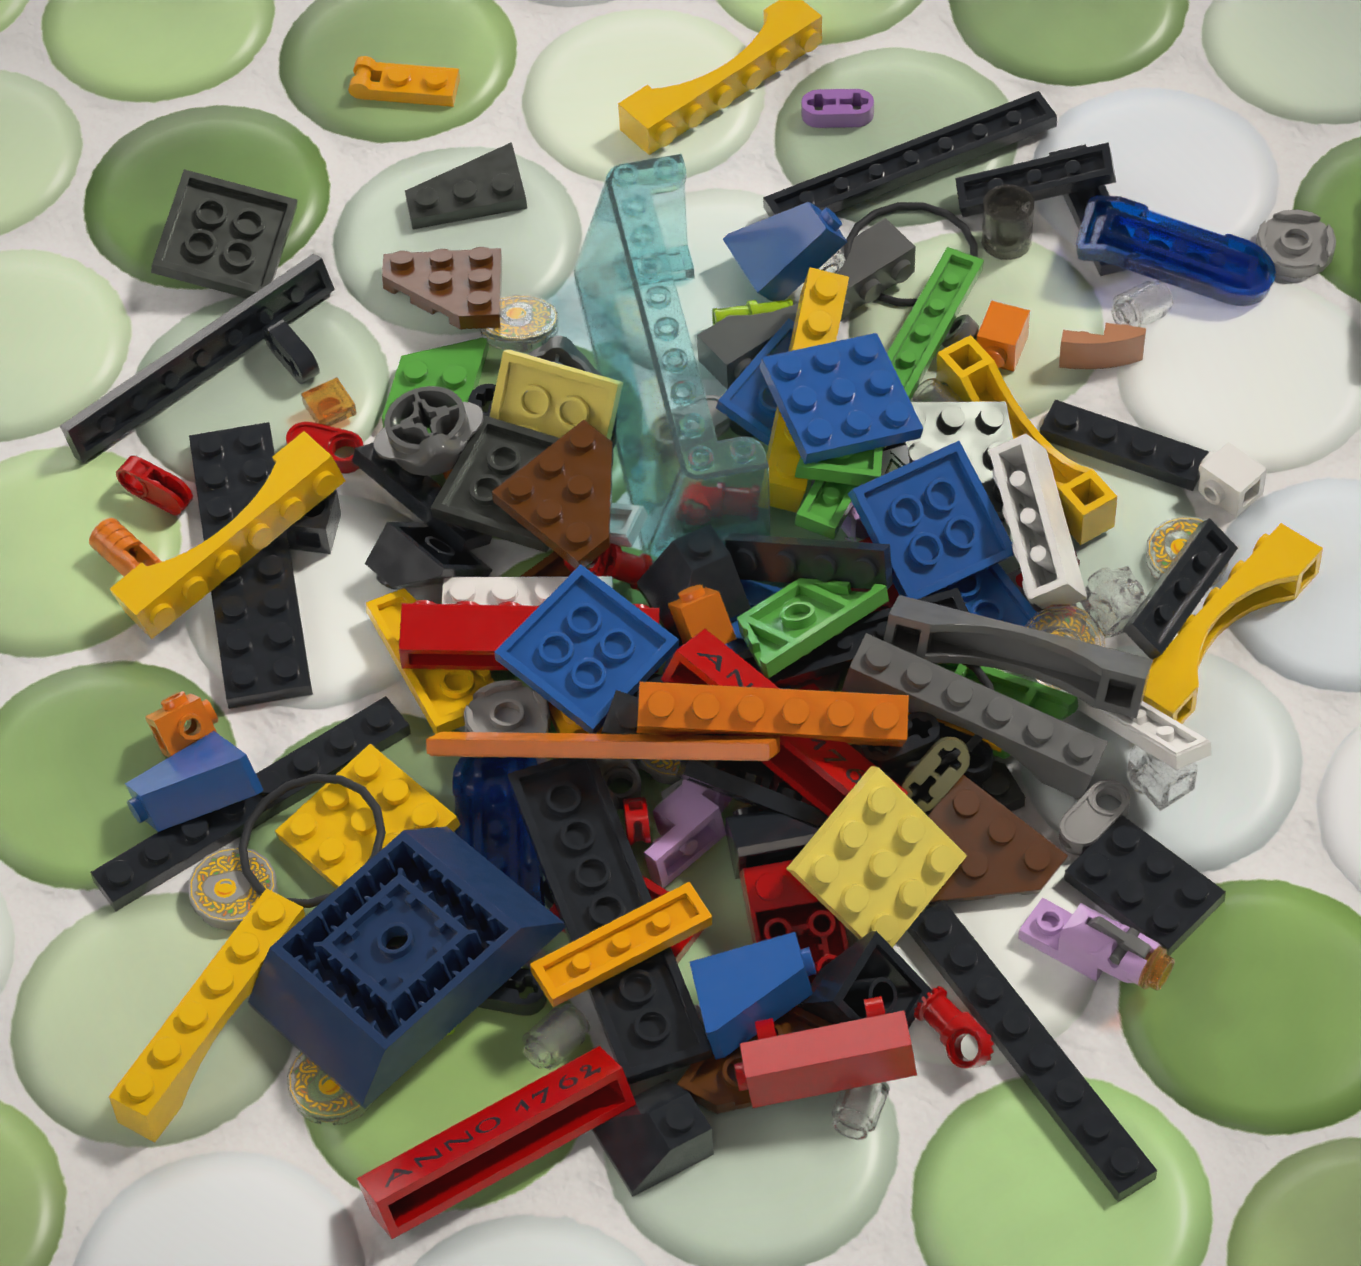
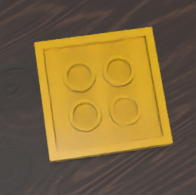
M369 744L336 774L366 787L380 805L386 831L382 849L403 830L447 826L454 832L461 825L458 817L372 744ZM326 783L280 825L275 832L279 840L337 889L365 865L370 858L377 830L373 811L359 793L340 784Z

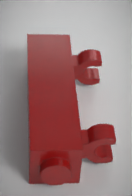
M882 996L864 999L867 1018L779 1036L776 1035L773 1018L755 1021L758 1040L740 1043L743 1062L734 1064L739 1091L749 1090L752 1108L917 1076L905 1012L899 1011L885 1014Z

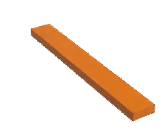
M439 732L426 739L427 754H430V756L769 761L780 752V736Z

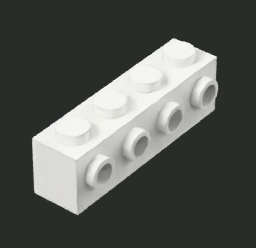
M1028 434L1021 435L989 449L994 467L992 470L993 478L1001 493L1004 504L1002 511L1011 530L1014 542L1012 548L1020 564L1024 579L1022 585L1027 599L1031 604L1035 603L1046 612L1058 611L1087 599L1047 450Z

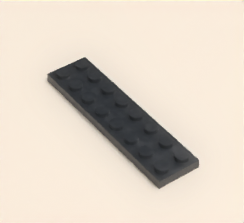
M270 422L189 435L204 541L212 537L238 516L258 494L271 474L275 465V461L272 458L275 455ZM285 530L268 546L263 548L211 591L228 709L313 695L287 531Z
M556 758L507 774L509 786L560 919L566 926L565 932L570 943L652 901L596 759ZM671 947L588 989L614 1060L623 1068L629 1085L712 1058L711 1046Z

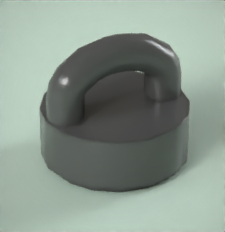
M968 314L957 317L942 346L947 348L969 335L977 341L979 325Z

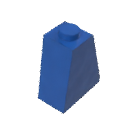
M810 202L728 233L723 238V241L756 292L772 302L785 300L805 282L810 267L819 269L847 243V240L839 230L842 222L835 213L827 207L822 211Z
M215 731L125 783L132 797L127 801V805L135 819L139 823L147 822L158 832L264 791L247 754Z
M795 932L690 961L706 1034L715 1059L726 1057L740 1047V1043L747 1042L757 1034L755 1021L770 1018L776 1021L813 994L808 976L817 974L809 947L800 949Z

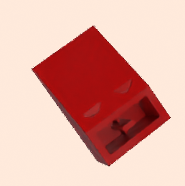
M793 860L742 869L739 875L753 944L795 932L800 949L810 948L817 974L822 967L849 948L845 925L786 869ZM817 974L808 976L810 985Z

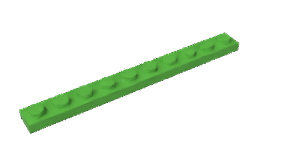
M947 247L887 354H889V359L910 401L983 269V259ZM815 480L796 514L795 525L834 540L853 506L848 493L858 487V485Z

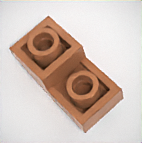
M1106 323L1104 335L1085 331L1063 330L1059 368L1105 369L1141 361L1144 354L1146 328L1127 324Z

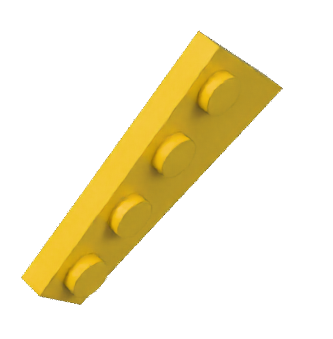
M405 588L366 602V613L435 734L450 732L465 726L464 710L466 705L468 706L473 700V694L476 691L495 682L491 678V672L489 670L402 669L399 654L401 603H413L417 600Z

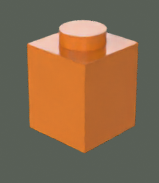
M991 301L977 334V342L995 361L998 368L1014 372L1028 338L1030 310Z
M695 585L679 592L680 599L668 604L683 645L704 628L724 644L737 639L719 591L707 587L703 588L702 585Z

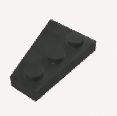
M512 142L405 190L412 229L527 208L526 195Z

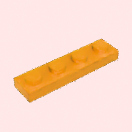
M687 882L530 963L531 973L552 1007H555L711 926L712 915L691 883Z

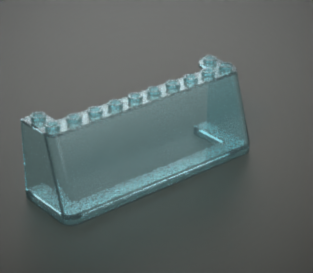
M682 154L620 164L608 172L574 267L575 287L595 368L602 376L623 382L617 409L615 448L629 504L644 506L648 514L638 535L641 553L650 555L652 563L673 540L711 524L724 545L725 538L730 533L771 536L769 465L764 448L759 441L751 437L717 440L675 282L695 279L694 266L687 239L685 199L687 174Z

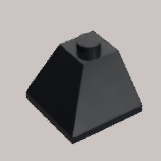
M387 522L364 563L377 574L376 579L378 582L394 590H397L399 587H423L443 584V578L489 577L493 570L471 551L462 554L458 552L426 523Z
M711 524L673 540L637 581V588L650 608H659L660 624L679 639V646L683 645L668 604L680 599L678 593L695 585H702L703 588L707 587L719 591L731 623L737 621L738 616L751 609L731 554Z
M752 806L735 810L733 816L726 817L725 832L735 879H740L739 872L744 868L794 860L819 829L771 809L759 811L758 807Z
M871 931L820 969L811 983L813 994L799 1003V1005L832 1024H839L867 1018L864 999L882 996L885 1014L904 1011L909 1029L915 1020L914 1008L918 1007V1002L923 1003L921 1000L923 996L926 999L928 998L926 993H931L932 989L877 931Z
M669 1079L634 1096L635 1106L591 1129L632 1197L714 1155L712 1127L691 1094Z

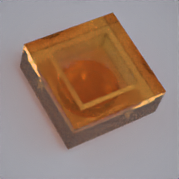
M337 377L301 393L302 402L315 423L332 426L357 414L355 403Z

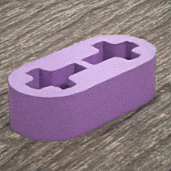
M863 89L812 90L802 97L801 116L807 125L815 128L862 127L873 120L874 99L868 91ZM860 106V109L855 110L853 109V107ZM815 107H822V110H815Z

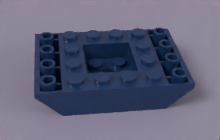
M447 826L403 830L269 948L248 1003L251 1008L360 1106L366 1109L565 929L566 926L562 920ZM405 936L408 938L407 942L398 949L391 950L386 948L388 942L394 937Z

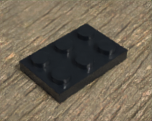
M1123 815L1097 841L1089 846L1064 873V880L1120 923L1136 929L1139 933L1162 945L1161 954L1167 958L1225 901L1226 891Z

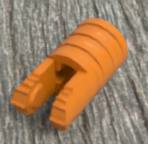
M108 518L100 522L90 535V546L123 576H126L140 563L150 566L162 562L115 518Z

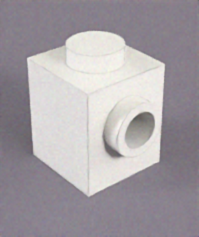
M1227 442L1216 453L1212 451L1202 460L1199 466L1200 479L1198 491L1203 494L1207 501L1219 505L1237 518L1263 495L1267 468L1230 442Z

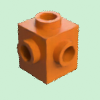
M184 691L165 698L161 701L163 708L145 716L162 754L167 757L176 754L213 731L217 733L213 724L218 722V717L211 703L207 699L202 701L200 697L191 693L186 695Z

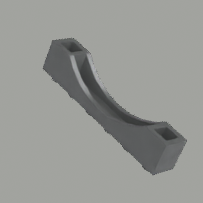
M886 218L854 237L851 251L842 268L837 273L849 277L840 322L850 312L866 302H873L882 292L896 283L906 281L915 272L916 246ZM799 302L773 312L754 315H729L697 335L698 361L728 389L787 319L790 318L795 322Z
M902 595L898 596L889 613L883 640L932 663L969 664L991 667L1038 679L1078 697L1093 708L1136 719L1144 698L1153 661L1150 658Z
M867 633L849 667L841 691L909 695V713H929L936 719L964 728L990 741L1024 765L1041 783L1077 799H1080L1085 794L1108 743L1106 740Z

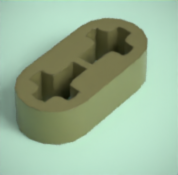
M956 737L941 738L934 743L907 774L901 787L908 792L907 796L910 799L913 794L910 784L916 782L921 785L930 775L935 778L929 787V794L932 797L928 801L922 797L917 801L912 800L923 812L934 808L966 772L970 761L968 747ZM954 747L959 749L958 760L961 764L958 767L949 764L939 774L935 770L942 761L939 751L943 748L947 751L953 750Z

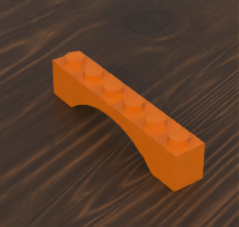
M640 681L637 733L663 735H775L823 739L858 745L903 747L907 741L909 695Z

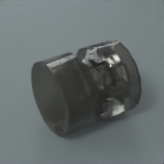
M1001 185L990 190L984 197L981 244L984 250L991 256L1001 260H1012L1022 257L1032 246L1034 199L1027 190L1016 185Z

